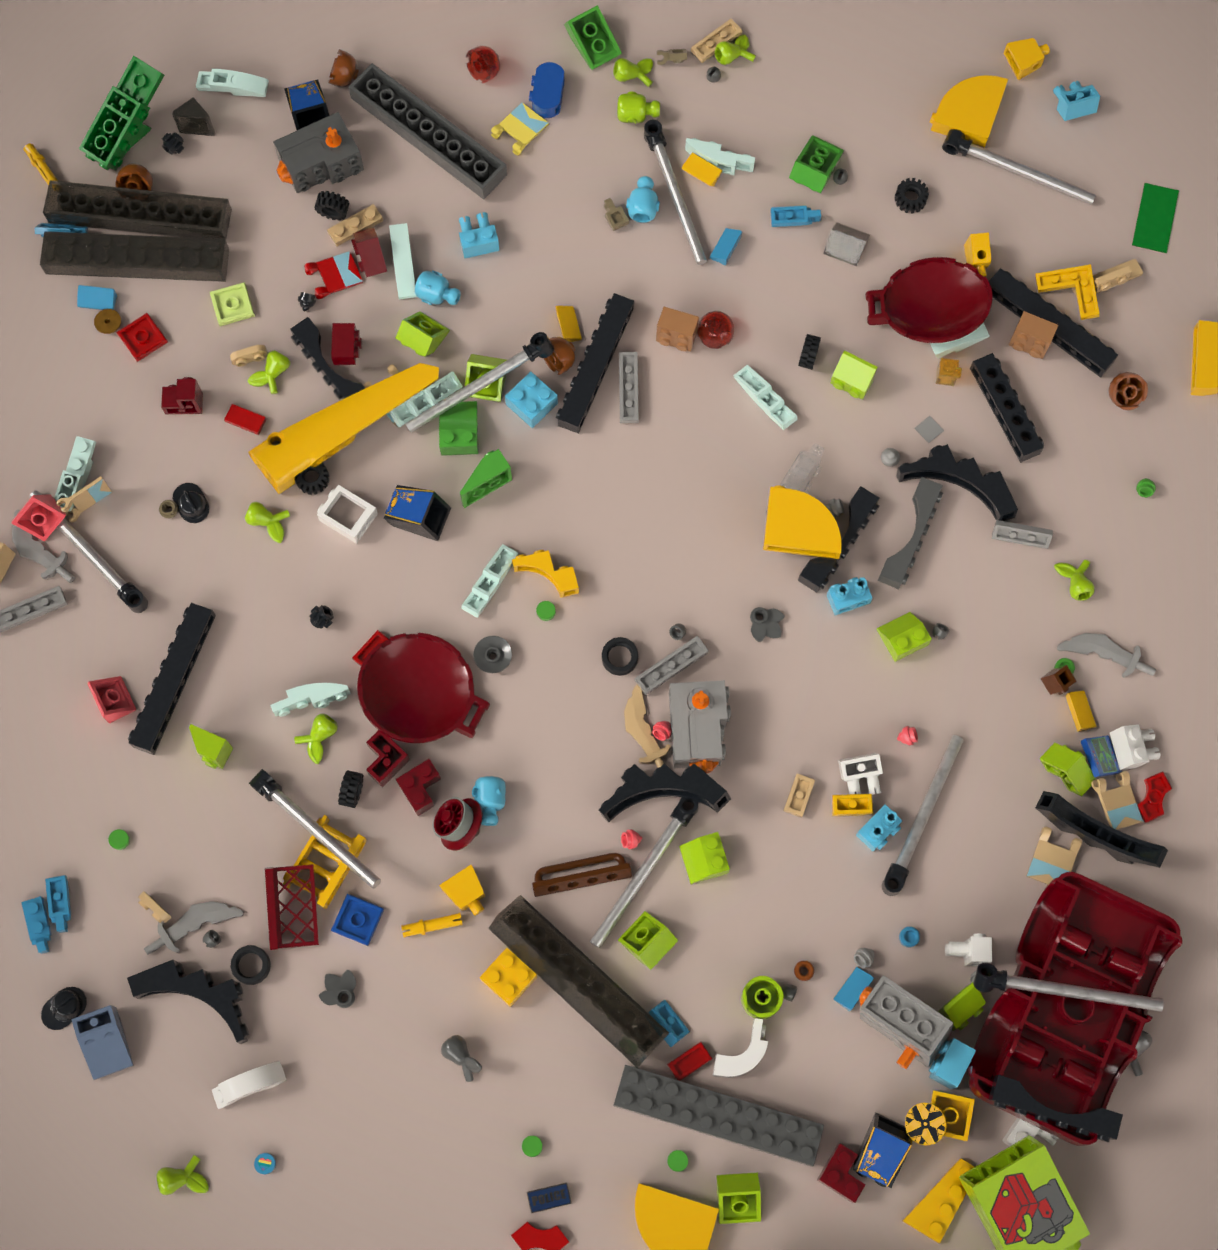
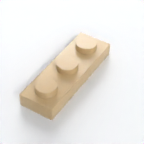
M729 19L692 46L691 52L703 63L715 54V48L719 42H732L742 34V29L732 19Z
M373 204L327 229V232L337 247L354 237L353 233L370 229L383 222V217Z

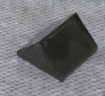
M194 97L173 111L172 115L179 133L215 136L208 113Z
M836 222L831 230L823 254L857 266L870 235Z

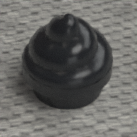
M301 292L300 296H298V302L304 312L316 303V300H314L315 295Z

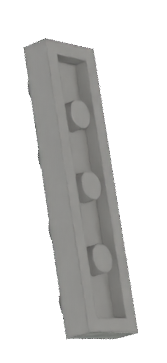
M619 352L620 423L639 422L637 352Z
M57 586L0 610V633L68 605L62 588Z
M696 636L637 676L635 682L643 693L647 695L706 655L709 651L700 638Z

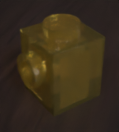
M940 359L937 366L936 384L955 385L957 378L960 379L962 368L959 367V360Z

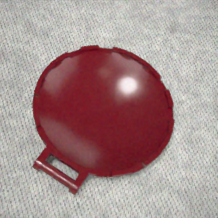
M932 257L910 263L909 267L896 271L882 290H871L865 294L866 301H868L869 315L867 316V323L869 325L889 324L900 335L924 343L949 342L972 333L988 317L993 300L989 281L978 272L976 267L967 262L963 264L956 262L954 258ZM881 301V313L876 314L875 302Z
M403 633L392 636L371 650L359 671L357 693L365 716L376 729L398 741L428 743L439 740L454 730L469 738H474L476 727L485 710L487 711L490 707L489 702L474 695L473 675L469 664L466 663L461 653L449 642L434 635ZM472 705H474L478 709L469 726H466L463 723Z

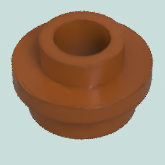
M800 961L794 968V974L797 979L808 981L814 975V967L808 961ZM801 968H806L808 973L803 975L800 972Z

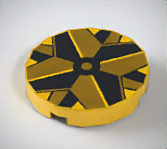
M920 1103L913 1106L907 1113L905 1128L913 1141L928 1146L936 1144L943 1139L947 1129V1120L943 1111L936 1105Z

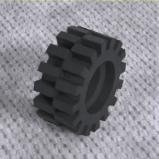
M907 178L906 181L903 180L898 185L895 201H897L896 205L897 207L900 206L901 211L905 209V213H908L911 210V214H913L915 210L920 212V209H923L929 196L928 187L925 188L926 184H921L920 179L916 182V178H912V181ZM913 191L918 194V199L909 200L905 197V193Z
M321 191V193H318L314 208L321 216L339 221L346 218L350 203L344 196L341 197V194L336 195L335 192Z
M810 334L806 335L798 366L813 370L821 337Z
M323 462L316 467H308L294 477L298 488L303 493L307 492L308 495H311L312 492L316 495L319 490L323 492V487L327 488V482L329 483V473ZM312 470L318 472L319 477L315 482H307L305 480L307 472Z
M349 770L345 772L339 790V805L351 808L356 807L363 787L364 775L362 773Z

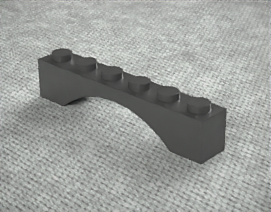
M921 477L912 498L916 514L913 536L903 549L887 558L878 578L879 582L898 590L901 584H906L909 574L906 573L908 567L912 569L916 558L913 555L915 551L919 552L923 541H920L922 535L926 536L930 526L927 522L929 518L933 519L937 509L933 507L935 502L939 503L942 498L943 492L940 491L943 485Z

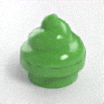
M1145 478L1138 482L1136 490L1141 497L1147 498L1153 495L1156 485L1152 480Z

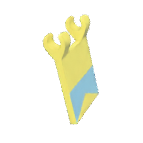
M521 103L503 121L491 129V136L494 139H498L503 131L507 132L518 141L512 146V152L518 156L525 146L547 127L549 123L524 103Z

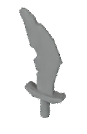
M20 510L15 511L14 518L20 512ZM15 525L12 526V540L20 557H26L43 565L47 569L44 573H41L43 579L54 577L58 573L69 583L74 581L75 577L63 568L67 561V553L65 551H62L61 555L56 558L49 551L45 550L40 541L33 540L32 534Z
M1084 633L1072 637L1071 641L1062 642L1057 647L1058 651H1069L1086 655L1095 652L1100 658L1112 659V661L1127 668L1122 674L1123 678L1133 673L1135 668L1152 676L1156 671L1155 668L1139 661L1141 656L1139 646H1135L1134 654H1131L1111 641L1106 634Z
M214 901L191 905L190 909L168 929L165 930L163 922H158V933L161 938L145 947L144 950L149 955L163 945H166L168 949L179 953L180 949L174 943L187 935L188 931L193 932L201 929L202 924L205 922L215 924L234 917H242L243 912L236 907L229 908L227 904Z

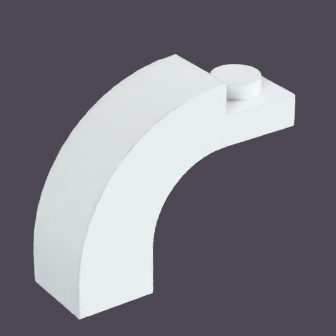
M755 1018L753 1020L750 1045L744 1053L737 1056L716 1054L713 1076L722 1078L741 1076L752 1070L760 1062L768 1045V1041L760 1040L761 1037L765 1036L766 1025H762L763 1019Z
M280 1061L232 1077L218 1084V1087L212 1089V1093L218 1109H221L248 1095L273 1088L287 1079Z

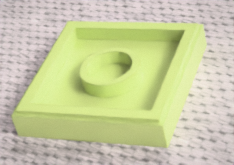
M245 282L210 292L219 326L255 317Z

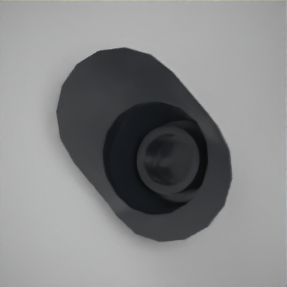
M184 483L175 489L172 499L177 504L181 517L189 523L202 522L209 514V504L201 489L193 483Z
M66 987L56 993L42 1008L41 1020L43 1024L52 1030H61L72 1022L71 1019L79 1017L86 1008L87 998L84 992L76 987Z

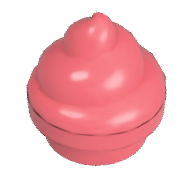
M669 721L657 722L653 726L652 733L654 737L661 741L668 739L672 734L671 724Z
M904 727L902 732L899 733L897 740L909 746L914 745L915 742H918L915 727Z
M632 829L623 832L621 835L622 846L629 850L636 848L642 840V837Z

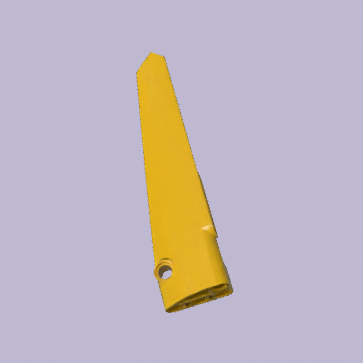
M418 363L344 398L280 432L271 433L265 441L248 451V453L277 493L281 494L295 484L294 477L310 466H318L352 443L357 433L437 381L439 367ZM274 441H280V442H281V443L278 444V445H275V446L272 445V443H273Z

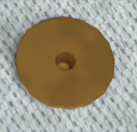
M104 309L94 318L95 328L103 334H111L121 325V317L113 309Z

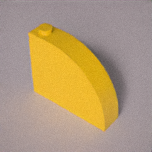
M988 75L976 76L965 79L953 86L942 98L937 112L932 113L929 122L932 123L931 131L947 136L949 130L956 129L965 135L966 140L972 139V144L985 148L1008 79Z
M1199 320L1193 331L1191 395H1213L1218 393V322Z
M780 485L770 487L763 550L839 559L841 554V534L837 522L828 508L807 493L787 489Z
M638 1183L635 1196V1217L639 1232L650 1250H708L719 1209Z

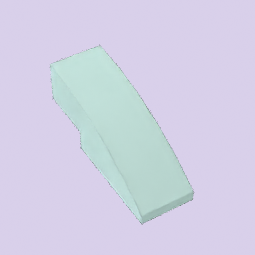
M983 322L975 331L960 339L943 343H930L935 356L939 359L954 351L957 353L990 337Z

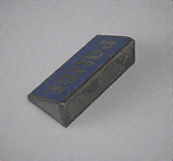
M567 1182L526 1192L531 1213L572 1204Z

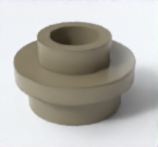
M165 500L160 504L159 512L162 517L170 519L177 515L178 506L172 500ZM167 508H172V511L166 512Z

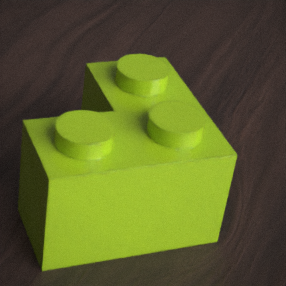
M1054 742L1040 757V761L1047 772L1060 777L1069 791L1081 797L1092 786V781L1097 780L1094 778L1090 766L1085 761L1086 757L1079 751H1072L1066 745L1061 746Z

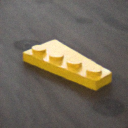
M960 1158L902 1221L940 1244L966 1195L959 1176L971 1170L974 1166Z

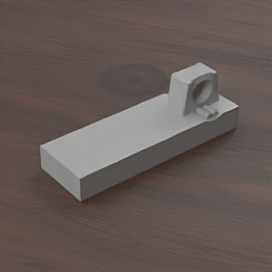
M996 520L992 532V539L1048 549L1053 536V530L1011 523L1010 520Z

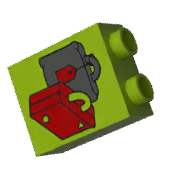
M1030 1135L959 1176L996 1250H1078L1081 1247L1080 1240L1090 1234L1045 1145Z

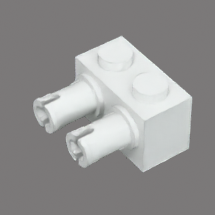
M1137 724L1122 726L1110 732L1120 770L1134 769L1150 762L1149 760H1158L1161 754L1155 753L1160 751L1159 748L1146 749L1144 741H1153L1155 739V734H1149L1154 733L1153 729L1140 730V726Z
M878 753L838 760L841 779L847 782L849 794H855V792L856 794H861L859 779L863 777L867 779L869 794L882 793L878 776L883 774Z
M977 933L970 936L965 942L949 941L945 945V956L963 957L965 966L978 967L982 963L990 964L992 962V937H986V934Z
M1017 1118L1002 1141L1011 1146L1028 1135L1033 1138L1035 1135H1039L1053 1146L1057 1142L1056 1139L1058 1140L1059 1138Z

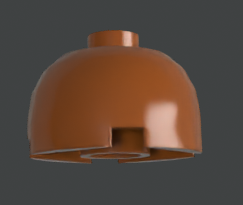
M339 49L337 54L340 55L335 58L329 76L330 78L333 77V79H330L328 83L344 87L349 85L352 79L356 80L359 70L356 69L355 58L348 52Z
M128 164L119 171L115 186L123 196L133 197L132 200H143L148 198L152 191L153 179L150 172L142 165Z
M552 337L550 341L554 345V352L549 357L543 359L553 372L557 370L558 375H561L574 364L575 347L572 342H568L562 337Z
M1120 373L1110 383L1109 397L1116 406L1123 410L1136 409L1142 401H1145L1148 394V385L1136 373Z

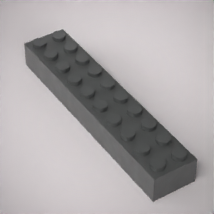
M373 63L348 87L352 100L482 199H485L507 176V167L504 162Z
M629 1065L624 1067L613 1105L617 1108L810 1167L814 1166L824 1129L823 1124Z

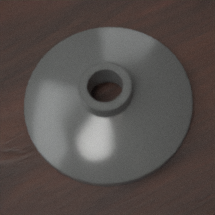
M487 636L481 639L475 646L473 653L474 661L484 672L499 673L510 664L512 650L505 639L499 636ZM496 654L497 657L495 659H491L490 655Z

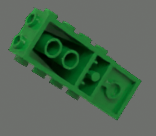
M133 55L116 87L112 86L79 147V150L86 153L85 157L94 162L95 160L100 162L99 166L108 171L110 168L117 171L123 163L126 152L152 129L143 121L149 115L151 108L148 105L165 76L163 73Z

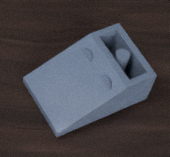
M109 1005L71 1019L78 1043L93 1080L134 1066L117 1007Z

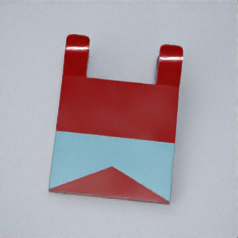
M350 251L304 265L307 275H312L319 270L326 286L315 288V296L318 300L329 294L363 283Z

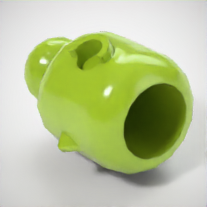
M633 91L621 94L618 97L617 118L621 122L642 123L645 121L646 115L654 118L660 115V102L657 100L646 102L644 95Z

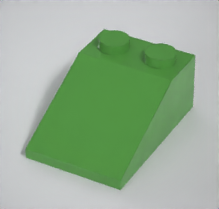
M598 5L564 24L571 40L591 70L622 54Z
M812 135L796 159L789 178L798 184L821 193L844 150Z
M477 401L460 402L439 416V448L441 456L478 454Z
M499 449L488 452L482 458L460 491L464 508L512 481L511 467Z

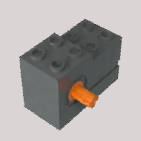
M339 112L273 141L280 161L276 169L278 176L282 182L292 184L296 193L305 192L310 187L322 184L328 179L332 184L342 182L345 178L357 175L364 170L360 151Z

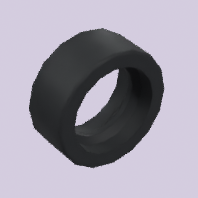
M623 637L609 640L602 650V663L605 669L611 674L618 676L627 675L634 670L638 661V651L635 644ZM615 646H624L631 653V660L624 667H616L609 661V652Z
M247 945L239 948L234 953L230 968L233 976L238 981L246 985H255L261 983L268 976L271 962L263 949L255 945ZM249 953L257 954L262 960L261 971L253 977L244 976L239 969L241 958Z

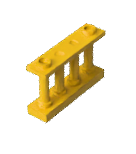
M326 815L316 821L331 836L347 844L348 851L356 858L359 856L367 842L365 837L358 834L356 838H351L328 825L330 819ZM312 835L293 866L313 864L314 872L327 879L328 885L325 890L315 887L317 904L327 910L349 873L350 868L324 845L317 842L318 840ZM315 849L338 862L337 865L339 866L335 872L331 873L307 858L311 851ZM290 870V872H292L293 874L297 871V870ZM287 871L283 876V885L292 877ZM293 878L286 887L289 889L292 883L300 888L303 885ZM303 888L305 891L311 893L307 888Z

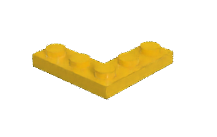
M1091 264L1035 274L1038 293L1075 287L1080 319L1085 320L1099 317Z

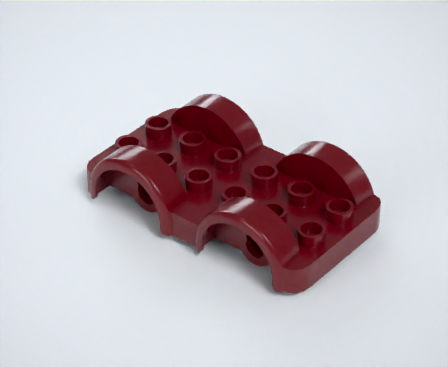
M1065 872L1046 886L1034 906L1017 947L1016 963L1018 966L1013 976L1151 997L1164 966L1175 950L1182 945L1181 930L1177 922L1168 915L1081 874ZM1008 988L1000 995L992 1007L974 1046L976 1052L968 1067L970 1089L976 1097L993 1105L994 1102L989 1101L995 1075H1001L1019 1081L1036 1101L1057 1112L1081 1114L1097 1108L1106 1109L1122 1073L1137 1058L1138 1052L1135 1047L1145 1023L1150 1022L1153 1017L1148 1015L1147 1009ZM1008 1106L1006 1109H1001L1076 1146L1091 1145L1098 1140L1097 1135L1089 1133V1136L1076 1133V1128L1068 1126V1129L1055 1126L1056 1122L1048 1120L1047 1123L1035 1119V1115L1027 1113V1116L1014 1113V1108Z

